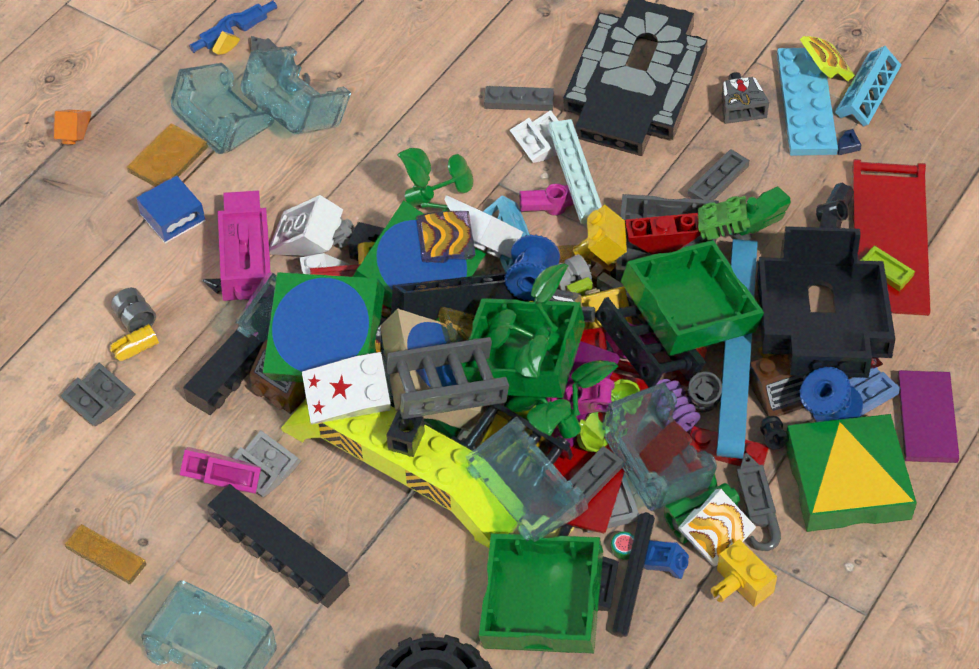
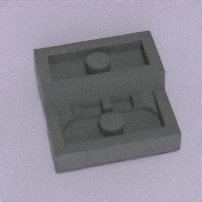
M99 362L83 380L77 377L61 394V397L93 426H97L119 411L136 394Z

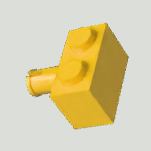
M603 205L598 210L591 212L587 217L588 237L573 247L575 255L579 254L585 258L593 252L605 263L611 264L627 252L625 220L608 206Z
M740 539L719 554L717 571L725 579L711 588L714 598L718 595L720 596L717 598V601L723 602L737 590L753 607H756L774 593L777 575Z

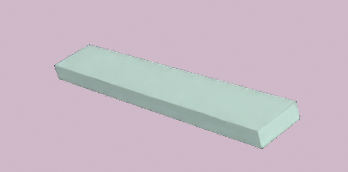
M572 119L549 122V131L580 223H587V217L590 213L598 210L602 205Z

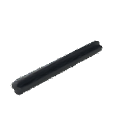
M648 512L641 513L638 518L612 633L618 637H627L631 625L655 521L654 515Z

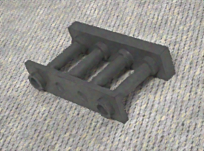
M491 338L473 339L388 353L386 373L387 375L399 373L405 393L401 396L400 404L402 419L505 403L509 388L507 378H493L486 360L489 359ZM476 361L483 381L468 383L461 363ZM450 365L457 385L442 387L435 367ZM425 369L431 389L416 391L409 371Z

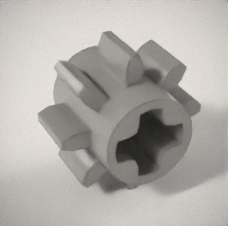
M340 217L341 224L335 231L332 239L334 240L333 245L339 243L340 248L348 245L355 228L349 219L343 220Z

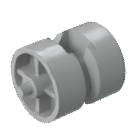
M579 254L566 259L564 263L569 266L557 289L566 291L567 285L587 277L592 281L591 265H587L584 258Z

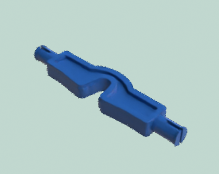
M272 0L263 6L258 3L242 12L225 16L216 26L201 33L199 40L189 44L191 51L195 53L203 47L207 49L213 48L222 31L234 35V31L231 28L233 26L238 27L242 31L249 30L259 22L267 19V13L277 9V5Z

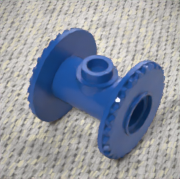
M530 234L520 237L513 244L511 257L515 264L507 270L505 284L510 293L519 299L535 301V298L531 295V290L536 278L546 268L558 265L560 252L552 240L541 235Z
M834 367L819 368L810 373L802 383L800 389L801 402L814 415L816 422L861 417L863 399L860 393L851 386L848 377L841 370Z

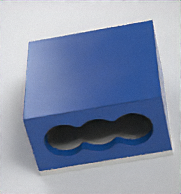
M178 176L166 180L155 188L136 197L140 215L164 243L206 221L202 203Z

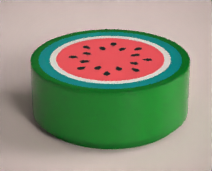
M619 532L613 536L611 551L615 557L622 560L629 559L634 540L632 533Z

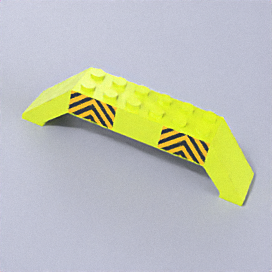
M305 399L281 427L283 432L302 443L305 439L321 437L447 508L471 532L475 541L488 548L490 546L491 533L511 534L526 515L525 508L481 455L424 425L425 432L414 457L388 450L387 433L397 413L392 406H390V411L311 424L307 399Z

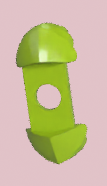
M624 379L614 381L615 387L612 390L611 396L614 408L610 411L611 418L608 422L602 423L598 418V412L589 413L585 420L581 419L579 422L581 432L577 435V442L580 448L590 452H598L603 446L605 447L608 444L604 439L605 435L625 409L632 412L635 405L640 401L642 393L636 383Z

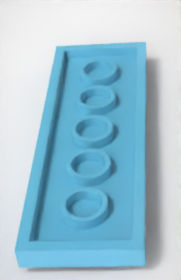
M778 48L777 61L790 156L837 155L838 145L827 75L819 69L806 48Z

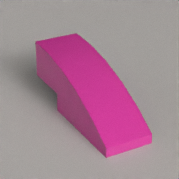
M187 447L184 451L180 475L204 480V483L227 487L231 484L237 490L256 494L261 467L221 454Z

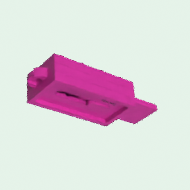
M259 190L223 193L224 210L218 211L220 277L223 301L267 298L272 293L266 208H260Z

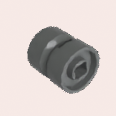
M125 288L112 299V310L121 319L123 325L130 333L145 327L147 324L150 326L154 324L156 313L136 288Z
M711 372L697 373L692 377L688 386L687 397L690 398V404H693L695 410L699 412H709L717 407L722 394L720 379Z

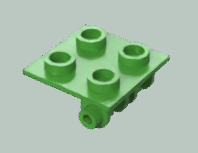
M734 196L724 202H711L698 208L699 231H701L702 239L712 240L719 238L718 227L722 237H724L723 225L727 226L729 235H732L730 223H732L734 233L747 231V228L751 227L750 220L747 218L746 196Z

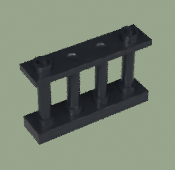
M605 297L595 313L597 320L649 389L655 388L663 373L677 370L683 374L687 381H690L693 376L700 373L706 364V361L696 349L669 356L636 304L634 306L616 308L610 298ZM637 315L643 324L631 327L625 317ZM651 333L658 343L645 345L639 338V335ZM666 352L672 361L659 364L652 354Z
M505 403L486 405L487 410L466 438L459 440L453 436L451 439L481 455L509 490L528 502L537 505L543 498L539 491V484L561 454L569 460L573 457L569 447L570 443L560 436L554 438L535 429L529 421L506 408ZM498 414L509 422L489 450L481 454L475 450L476 446L474 444L494 416ZM517 427L530 434V436L510 464L505 465L503 468L496 463V457ZM538 441H541L552 449L533 476L524 481L517 477V471Z

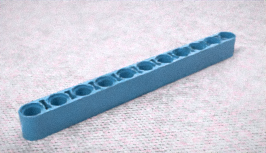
M733 239L730 265L736 277L754 297L758 241ZM752 333L726 340L724 344L722 394L720 398L716 456L743 459Z

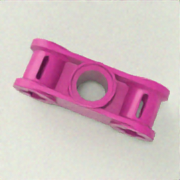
M604 378L591 387H579L578 409L580 415L611 411L614 408V403L611 401L612 390L615 387L614 381ZM574 383L567 384L563 398L545 397L548 403L558 399H565L570 402L571 409H573L572 386Z

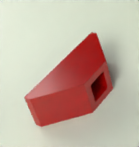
M698 213L625 219L628 241L650 254L678 251L701 235L698 227Z

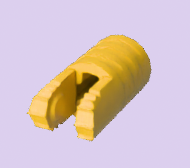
M147 324L145 327H141L139 330H135L131 334L112 343L110 351L115 354L116 359L123 361L159 344V341L152 327Z

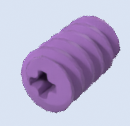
M662 379L658 381L654 389H650L649 395L658 407L659 412L663 415L665 422L668 423L673 434H684L699 421L700 414L695 412V406L690 404V398L685 396L686 392L680 388L681 384L679 381L670 382L669 379Z

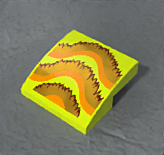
M803 36L800 39L819 69L830 79L837 73L847 81L855 76L833 44L824 39L811 36Z

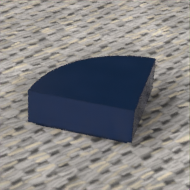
M854 129L845 131L839 139L838 155L861 151L862 145Z

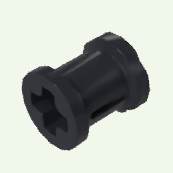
M768 416L760 423V431L765 436V444L773 450L783 448L788 442V435L786 431L782 430L783 423L777 416Z

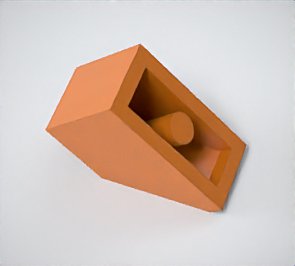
M73 109L55 111L54 139H62V144H76L77 140H83L91 118V111Z

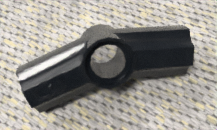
M843 182L836 184L826 203L817 206L816 216L820 222L819 227L841 228L842 221L848 218V205L854 194L851 186L845 185Z

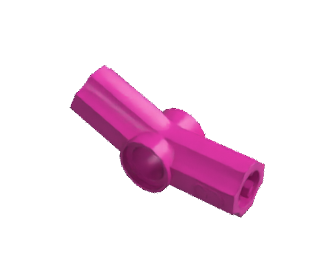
M551 184L546 190L519 192L520 211L546 210L548 214L557 216L563 214L566 207L574 204L568 184L564 186L561 184Z

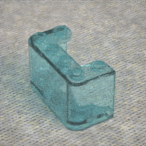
M291 46L251 51L241 81V91L246 98L293 134L335 128L340 125L351 95L348 89L344 86L337 87L336 91H326L325 94H320L301 80L299 74L302 67L295 64L294 56H296L297 51Z
M664 382L609 403L602 426L608 444L614 454L624 461V471L650 511L707 489L717 469L716 460L713 455L708 454L706 451L697 453L696 449L692 445L690 446L686 440L683 428L679 424L677 425L672 416L677 399L674 392L669 390Z
M181 580L176 583L141 634L142 644L145 647L147 658L157 665L162 663L169 664L170 661L176 664H181L182 662L190 666L191 669H264L277 649L273 628L266 620Z

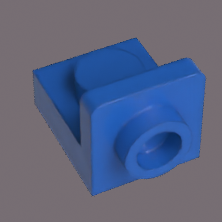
M650 541L644 568L646 570L668 571L675 578L682 579L684 571L688 566L689 555L678 543Z

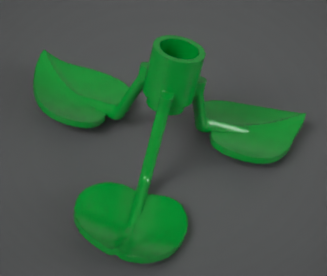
M409 148L397 154L414 183L413 188L405 191L406 202L413 207L421 205L422 208L443 209L442 219L447 221L443 212H451L449 207L429 202L434 197V190L454 182L459 193L464 194L472 189L474 179L467 161L459 154L452 155L448 160V170L452 179L431 187L427 185L428 181H430L431 163L423 150ZM447 221L448 225H450L453 229L452 231L454 232V234L459 236L458 229L453 224Z
M565 263L550 266L543 270L536 278L531 290V295L536 298L534 304L549 327H541L536 334H532L516 325H512L515 321L516 313L510 309L498 313L489 326L486 338L490 337L492 340L491 349L501 347L508 339L510 330H515L532 338L529 344L521 347L514 361L516 371L525 377L539 379L540 367L546 351L553 356L560 353L564 337L556 332L558 327L552 323L541 304L547 303L554 295L569 266Z
M597 360L585 363L577 368L571 376L575 382L572 386L573 409H571L570 402L565 399H558L548 403L544 397L514 395L508 398L506 406L513 412H524L531 409L527 414V419L535 429L551 436L557 426L562 438L575 437L581 432V427L576 417L580 415L578 409V388H588L599 383L614 371L618 364Z

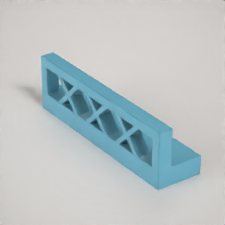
M886 46L868 53L835 111L840 118L853 114L863 127L869 125L901 67V63ZM886 60L892 66L891 70H887ZM877 75H881L882 85H879ZM870 89H873L874 100H870ZM861 104L865 106L866 115L859 109Z
M502 195L483 211L492 215L499 209V220L523 231L521 237L530 235L518 203ZM503 254L501 255L500 260L506 273L515 263L512 257L509 258Z

